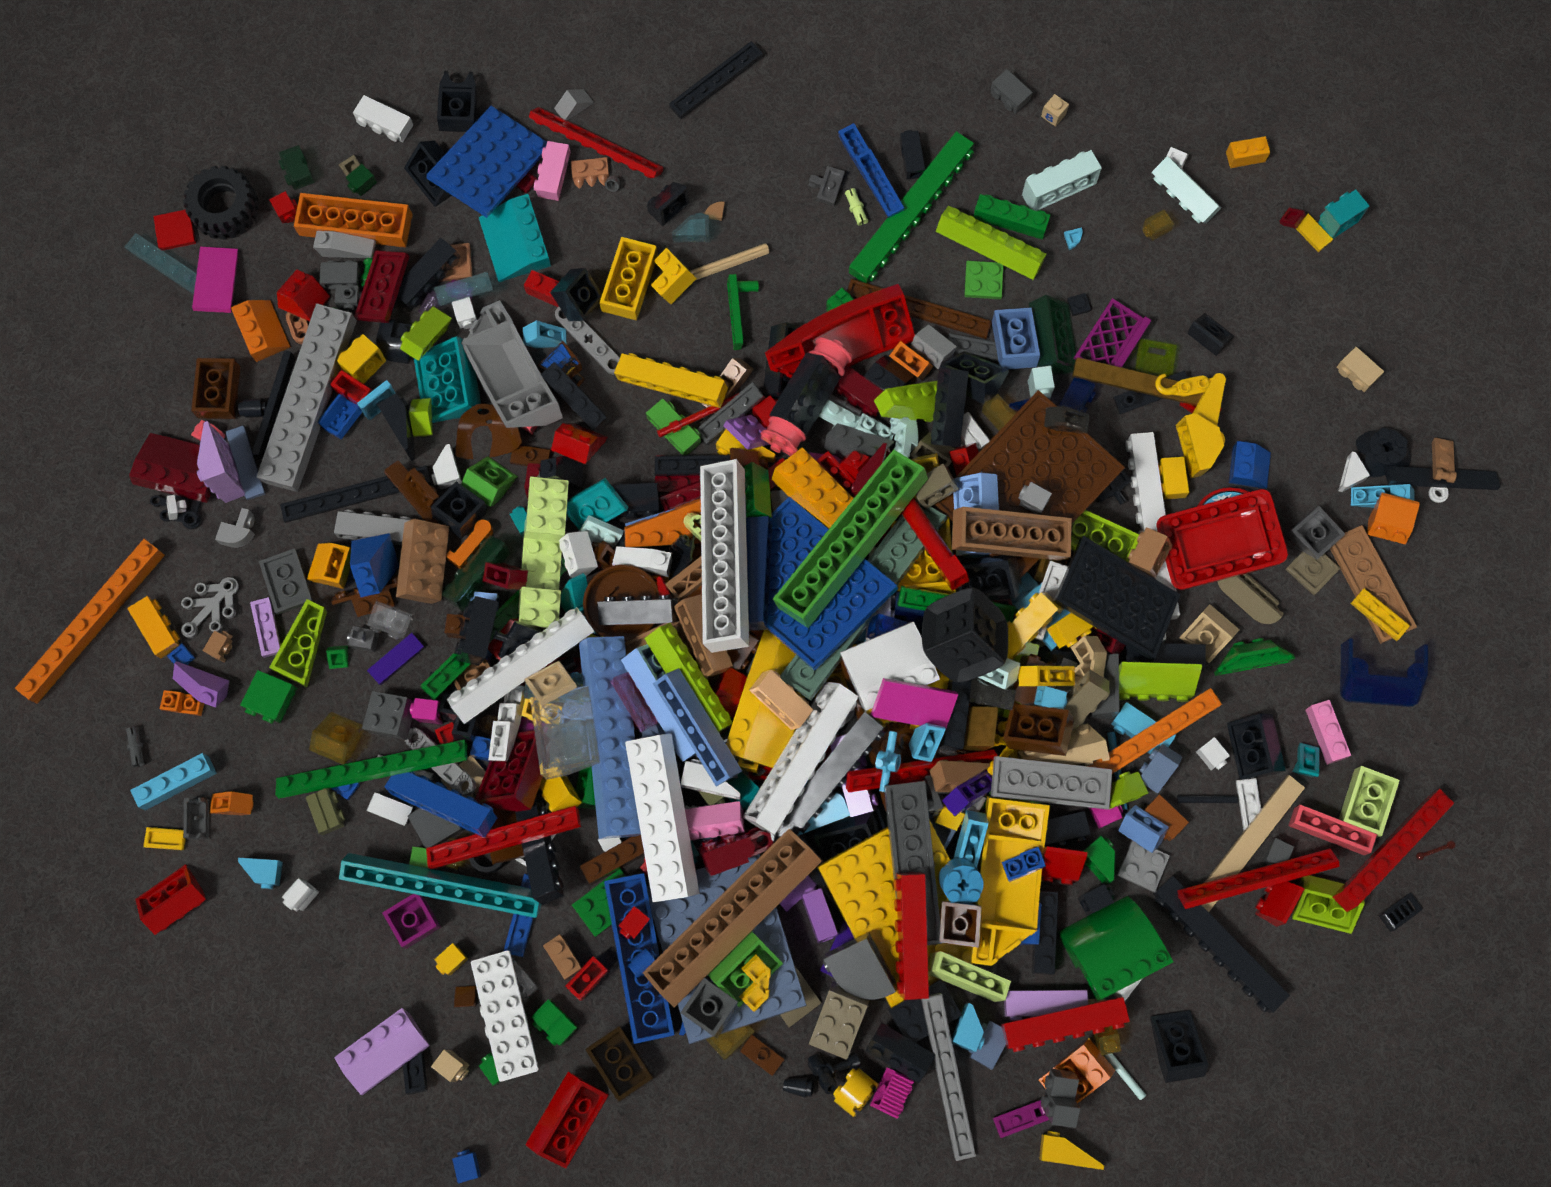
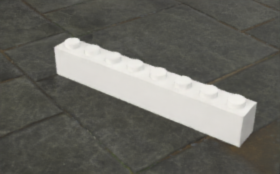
M577 607L565 613L564 617L552 622L547 629L535 634L527 643L518 646L509 656H504L500 659L499 663L487 668L476 679L470 680L461 690L453 692L447 699L451 708L465 724L523 683L525 678L540 671L592 634L594 630Z

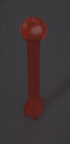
M1449 841L1446 845L1425 853L1419 852L1416 854V858L1423 860L1424 857L1447 848L1453 849L1455 848V843Z

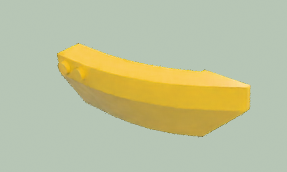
M764 630L726 745L735 757L773 768L794 734L795 729L791 730L749 689L765 671L772 670L781 675L796 654L769 630ZM795 691L796 694L805 699V696Z
M987 795L985 814L989 824L978 867L984 885L979 900L975 902L983 906L980 947H972L971 963L992 966L998 959L1009 953L1029 935L1037 931L1042 869L1009 882L1002 862L1036 847H1039L1042 857L1044 856L1050 805Z

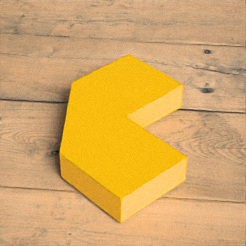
M756 954L741 968L753 983L739 996L753 1012L769 998L768 987L771 976V969Z

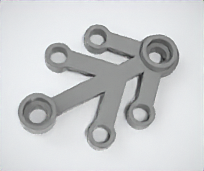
M227 577L220 584H196L195 592L199 595H205L207 592L218 593L212 598H183L181 605L187 610L193 607H205L191 622H187L182 626V634L186 638H194L198 634V626L211 612L212 622L209 624V629L212 632H221L220 602L225 598L226 607L222 610L223 616L228 619L233 618L236 614L233 606V595L238 591V582L234 578ZM227 584H231L229 589L225 588ZM204 586V590L199 592V588ZM187 601H191L189 606L185 605ZM228 610H232L230 615H226ZM218 624V629L213 630V626ZM191 627V631L187 633L186 629Z

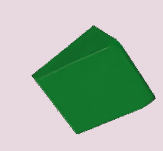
M348 645L327 648L329 669L348 667Z

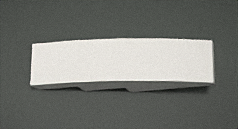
M517 686L505 695L504 703L499 704L498 720L493 721L488 760L508 761L520 726L527 687Z

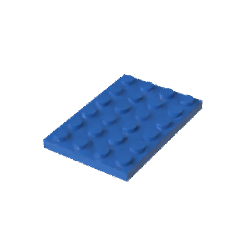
M490 106L427 173V179L487 218L541 159L543 147H546L547 141L493 106Z

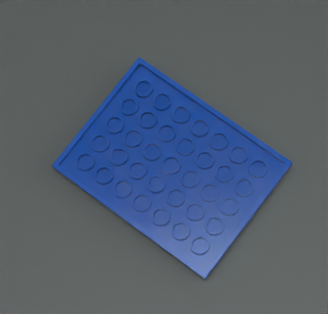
M788 497L771 514L772 517L770 518L772 523L767 630L815 671L898 590V586L864 558L809 628L778 609L773 600L774 596L829 530L791 497Z

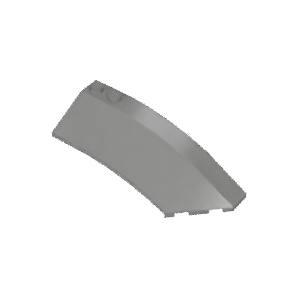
M499 300L483 307L480 312V318L474 321L469 329L470 334L467 338L463 339L461 344L505 427L546 426L562 419L557 400L541 376L501 301Z

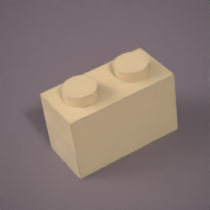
M1357 347L1337 366L1339 373L1343 377H1348L1353 382V386L1363 392L1384 373L1379 366Z
M443 1050L431 1066L450 1082L462 1081L469 1072L467 1070L469 1064L452 1050Z

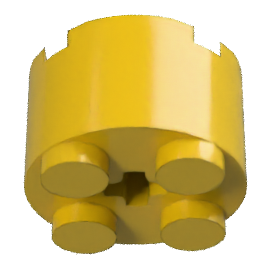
M853 1068L846 1076L847 1082L845 1085H839L833 1095L835 1097L834 1102L852 1117H855L856 1109L859 1112L863 1109L874 1094L872 1092L873 1086L877 1089L879 1084L861 1069L855 1070Z

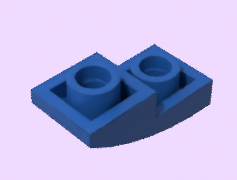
M1039 847L1022 852L1019 856L1002 862L1009 882L1046 867Z

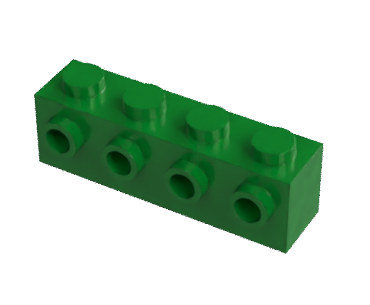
M980 194L973 217L981 222L1043 240L1050 215L1041 210L1029 209L1025 205H1015L1008 200H999L991 195Z

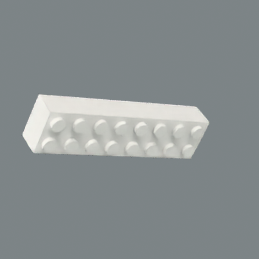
M824 683L810 706L813 709L812 713L792 735L745 812L744 819L761 830L774 835L781 830L784 824L783 820L786 815L792 812L794 802L797 797L803 794L806 782L814 776V769L824 759L825 751L835 741L837 731L846 723V717L855 708L856 700L859 696L840 683Z
M672 733L626 741L653 902L700 894Z

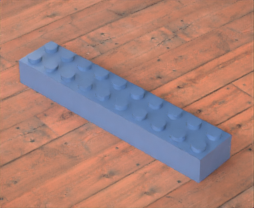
M624 636L587 637L579 642L599 839L639 836L641 831L625 744L626 741L635 740L628 672L621 661L626 656Z

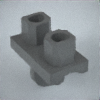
M931 775L925 776L923 781H925L928 813H931L932 817L938 816V812L943 809L942 804L944 803L942 800L949 792H935Z

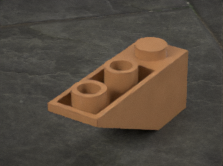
M732 358L719 376L724 379L728 387L724 400L731 397L754 370L741 358Z
M945 759L938 761L930 770L935 792H951L960 784L984 772L990 767V764L979 761L964 762L962 760L948 761Z

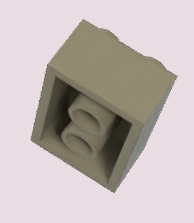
M832 982L809 1045L847 1060L870 999L853 996L840 987L838 983Z

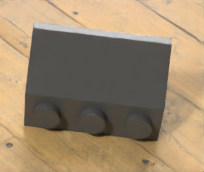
M1119 654L1106 656L1103 678L1110 681V694L1106 700H1102L1093 713L1090 712V718L1113 719L1119 713Z

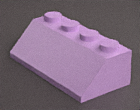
M401 1008L334 1058L346 1078L360 1095H364L430 1045L410 1013Z

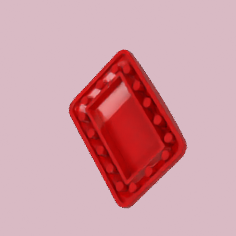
M1264 489L1164 515L1156 523L1157 531L1168 536L1172 544L1165 561L1171 583L1179 590L1284 563L1288 556L1272 496Z

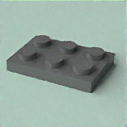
M295 548L259 561L272 605L277 615L303 606L306 599L314 602L298 552Z

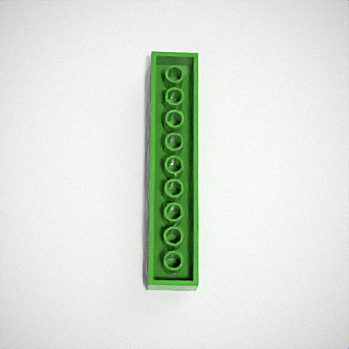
M893 449L774 596L773 600L778 609L809 628L928 480L925 468Z

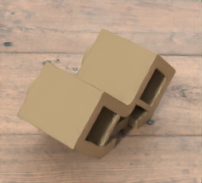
M1097 636L1082 637L1071 647L1080 662L1075 668V685L1089 670L1104 677L1107 651Z

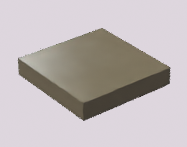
M1302 552L1285 570L1315 595L1341 568L1326 554H1323L1316 560Z

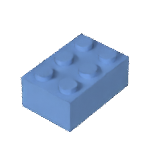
M1032 308L995 310L992 327L999 366L1006 369L1037 367L1040 352Z

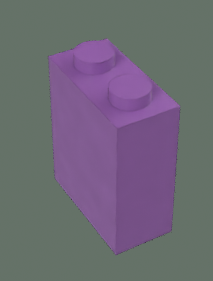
M816 886L806 889L802 895V901L817 943L820 944L836 938L838 933L822 889H816Z

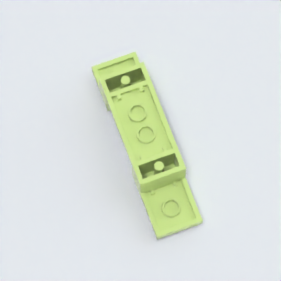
M530 477L521 565L522 569L528 570L526 587H522L519 591L518 614L519 622L534 628L547 629L552 622L559 620L561 596L559 582L562 554L559 540L565 536L568 480Z

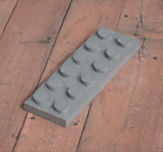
M995 756L991 797L1108 810L1112 769Z

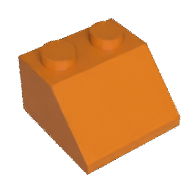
M1381 492L1368 519V535L1406 544L1413 531L1420 502Z

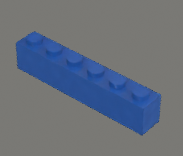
M413 771L391 776L384 786L392 796L483 838L486 837L497 819L491 806L485 803L480 805L472 797L467 796L465 798L454 789L449 791L441 783L436 782L434 784L423 775L420 777L416 776Z

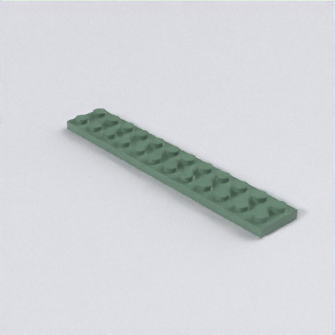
M916 499L938 532L947 520V516L932 507L925 509ZM901 515L867 561L898 586L925 548L904 516ZM883 605L815 671L795 655L780 675L781 679L786 684L791 685L795 691L812 701L841 662L840 652L853 646Z

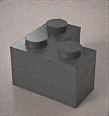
M1050 1068L1049 1076L1047 1075L1045 1078L1046 1092L1045 1095H1042L1041 1107L1044 1109L1052 1125L1073 1128L1077 1126L1080 1107L1075 1097L1079 1079L1073 1071Z

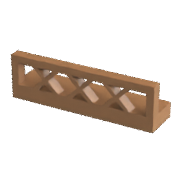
M702 556L665 584L675 598L678 597L679 602L702 585Z

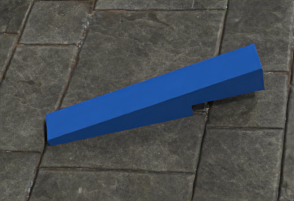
M853 123L838 131L841 142L887 217L890 218L905 210L856 125Z

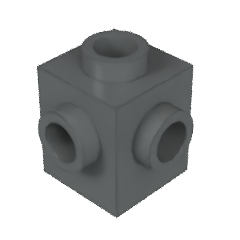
M355 284L336 285L335 304L339 310L354 312L357 309L362 294L359 286Z

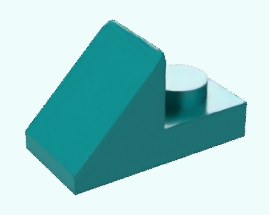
M1300 743L1297 749V763L1293 772L1309 777H1318L1319 748Z

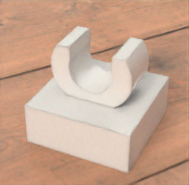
M175 495L167 496L166 503L169 520H175L178 513L186 512L185 500L176 502Z

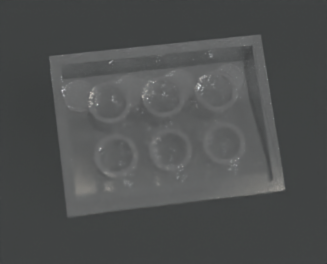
M589 686L575 688L543 706L540 705L535 697L530 698L540 773L546 780L566 776L600 763Z

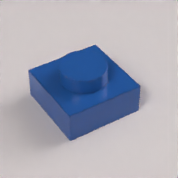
M353 783L331 789L346 800H349L360 784Z

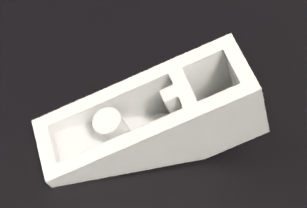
M616 547L612 566L631 565L642 569L646 573L669 577L673 558L670 552L655 549Z
M691 759V762H685L680 784L682 788L740 800L741 794L727 782L716 787L700 760Z

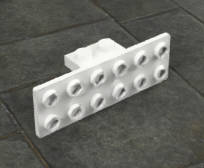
M510 951L471 961L481 1004L480 1012L485 1021V1033L490 1041L499 1081L502 1082L537 1072L539 1067Z

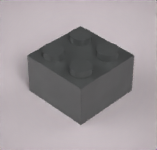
M372 691L362 729L371 734L407 740L412 722L410 706L414 701L407 697Z

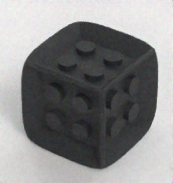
M974 587L962 589L933 602L926 608L922 623L923 651L931 663L954 682L960 683L978 678L1005 664L1008 655L1007 621L1000 609L980 590Z

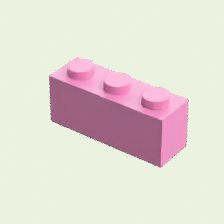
M547 141L546 147H543V161L538 166L539 177L534 182V191H536L537 197L559 201L571 153L568 144Z
M1330 700L1308 707L1306 712L1326 764L1328 765L1350 757L1351 753Z
M740 801L685 809L690 840L745 833L744 811Z

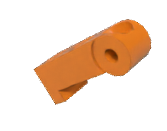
M487 520L476 522L474 531L457 551L453 553L449 550L446 554L447 560L464 571L492 536L493 528Z

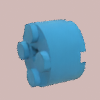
M964 858L952 859L939 872V884L949 901L953 903H972L979 900L984 885L983 878L976 866L969 860Z

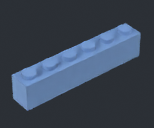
M678 668L666 673L653 683L654 687L715 786L721 785L742 772L739 764L680 669Z

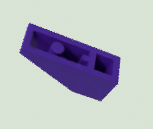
M987 770L954 788L942 802L954 816H957L991 792L992 776Z

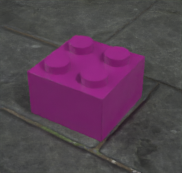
M412 894L382 912L400 946L405 949L441 928L424 896Z

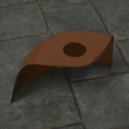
M477 404L467 410L459 420L455 456L473 459L472 433L475 428L487 425L492 432V445L489 457L511 453L522 443L518 427L506 428L493 405ZM486 408L489 410V413L482 415L477 410ZM486 420H492V423L487 424Z

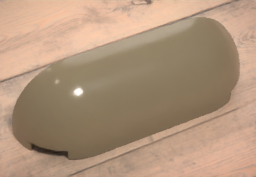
M1248 573L1217 581L1221 590L1254 620L1263 624H1272L1283 616V612L1278 608L1279 602Z

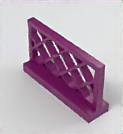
M1112 298L1073 359L1076 360L1077 357L1082 358L1080 356L1082 351L1090 350L1092 359L1089 360L1095 362L1105 360L1106 364L1121 368L1150 324L1151 319L1146 316L1142 318ZM1112 305L1119 309L1120 315L1111 317L1110 308ZM1125 317H1132L1137 322L1134 326L1127 327ZM1121 318L1123 327L1114 329L1112 320ZM1109 321L1111 330L1102 331L1100 323ZM1124 331L1126 339L1117 341L1115 332ZM1112 333L1114 342L1105 344L1103 334ZM1099 335L1101 344L1093 346L1091 337ZM1115 345L1117 353L1108 356L1106 347ZM1102 348L1104 357L1095 358L1094 349Z

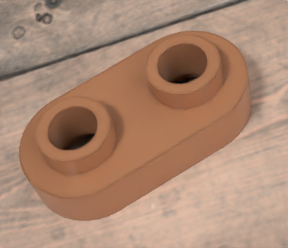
M288 312L286 320L291 335L296 343L302 344L304 337L300 338L299 336L302 333L306 335L309 324L307 320L299 317V321L294 322V319L298 316Z

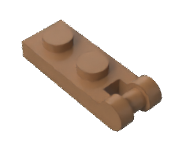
M1434 438L1432 441L1433 479H1445L1447 482L1454 483L1456 472L1454 468L1453 441Z

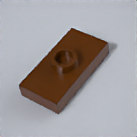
M520 445L512 451L510 464L528 466V463L541 464V460L550 458L551 451Z
M753 1035L750 1036L740 1050L741 1053L771 1076L774 1075L784 1061L781 1056Z

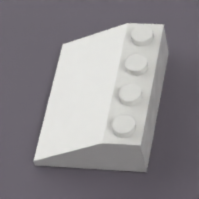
M910 622L840 652L856 694L859 696L860 704L866 711L873 708L883 678L924 686L940 680L935 666L923 651L922 638L914 622Z

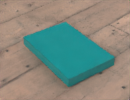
M604 478L567 500L566 515L580 530L589 515L603 522H608L625 512L628 506L608 480Z

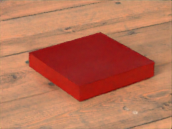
M185 210L153 216L158 249L160 251L196 244L193 222Z

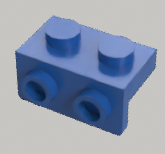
M338 394L318 420V424L328 433L342 439L360 416L362 410L357 404L347 400L342 394Z

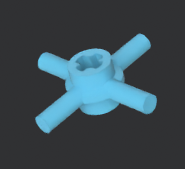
M889 731L886 752L880 750L876 757V768L883 770L879 789L881 792H885L884 785L889 784L890 773L898 772L901 763V755L894 753L897 732Z

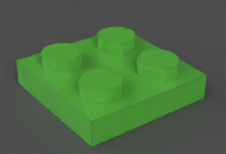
M966 261L964 297L1001 299L1003 265L995 262Z

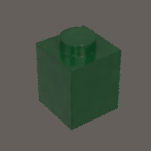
M360 164L345 177L349 190L353 194L357 192L360 196L377 183L374 175L363 164Z

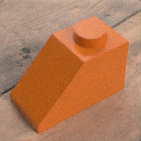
M232 791L212 794L210 813L250 815L253 809V795Z

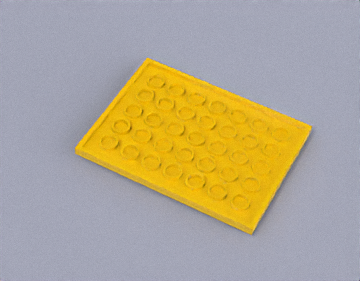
M929 820L941 924L942 901L948 898L939 884V872L942 867L944 868L948 864L950 859ZM887 827L817 867L854 939L869 932L896 982H899V974L896 971V961H899V953L896 952L895 942L898 940V932L895 931V920H898V916L894 908L896 896L889 830ZM948 943L927 945L928 959L930 953L942 951L973 964L971 963L972 947ZM928 974V987L941 979ZM897 990L895 993L885 997L890 1008L905 1001L897 993Z

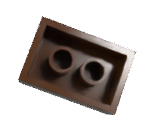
M197 358L191 411L198 419H235L240 366L235 359Z
M1012 703L1003 741L1009 749L1066 756L1074 718L1070 711L1066 709Z

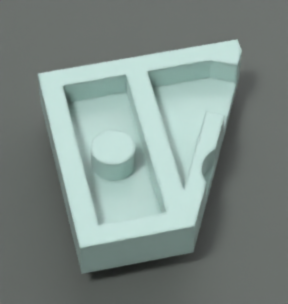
M590 515L579 530V532L588 531L591 544L592 542L601 543L604 541L612 547L617 545L623 535L622 529Z

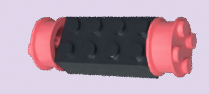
M819 337L815 341L816 346L814 350L804 355L769 414L771 416L769 418L770 424L766 430L761 432V439L769 443L773 451L777 453L782 451L791 456L798 451L797 448L800 442L806 440V436L841 376L844 375L846 364L852 361V354L843 348V344L840 341Z

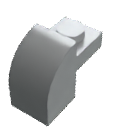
M242 508L236 526L221 522L215 540L221 545L233 548L245 546L255 535L249 529V527L252 528L254 525V514L250 510Z

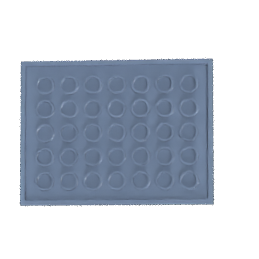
M760 854L748 858L749 862L713 876H710L705 867L696 870L700 894L653 902L650 886H647L651 913L662 951L664 952L760 857ZM777 907L752 930L783 963L769 978V998L755 1012L745 1003L740 1007L736 1005L730 1021L721 1034L807 1006ZM708 975L705 977L706 980L718 987ZM699 984L678 1004L680 1012ZM681 1014L689 1044L713 1037Z

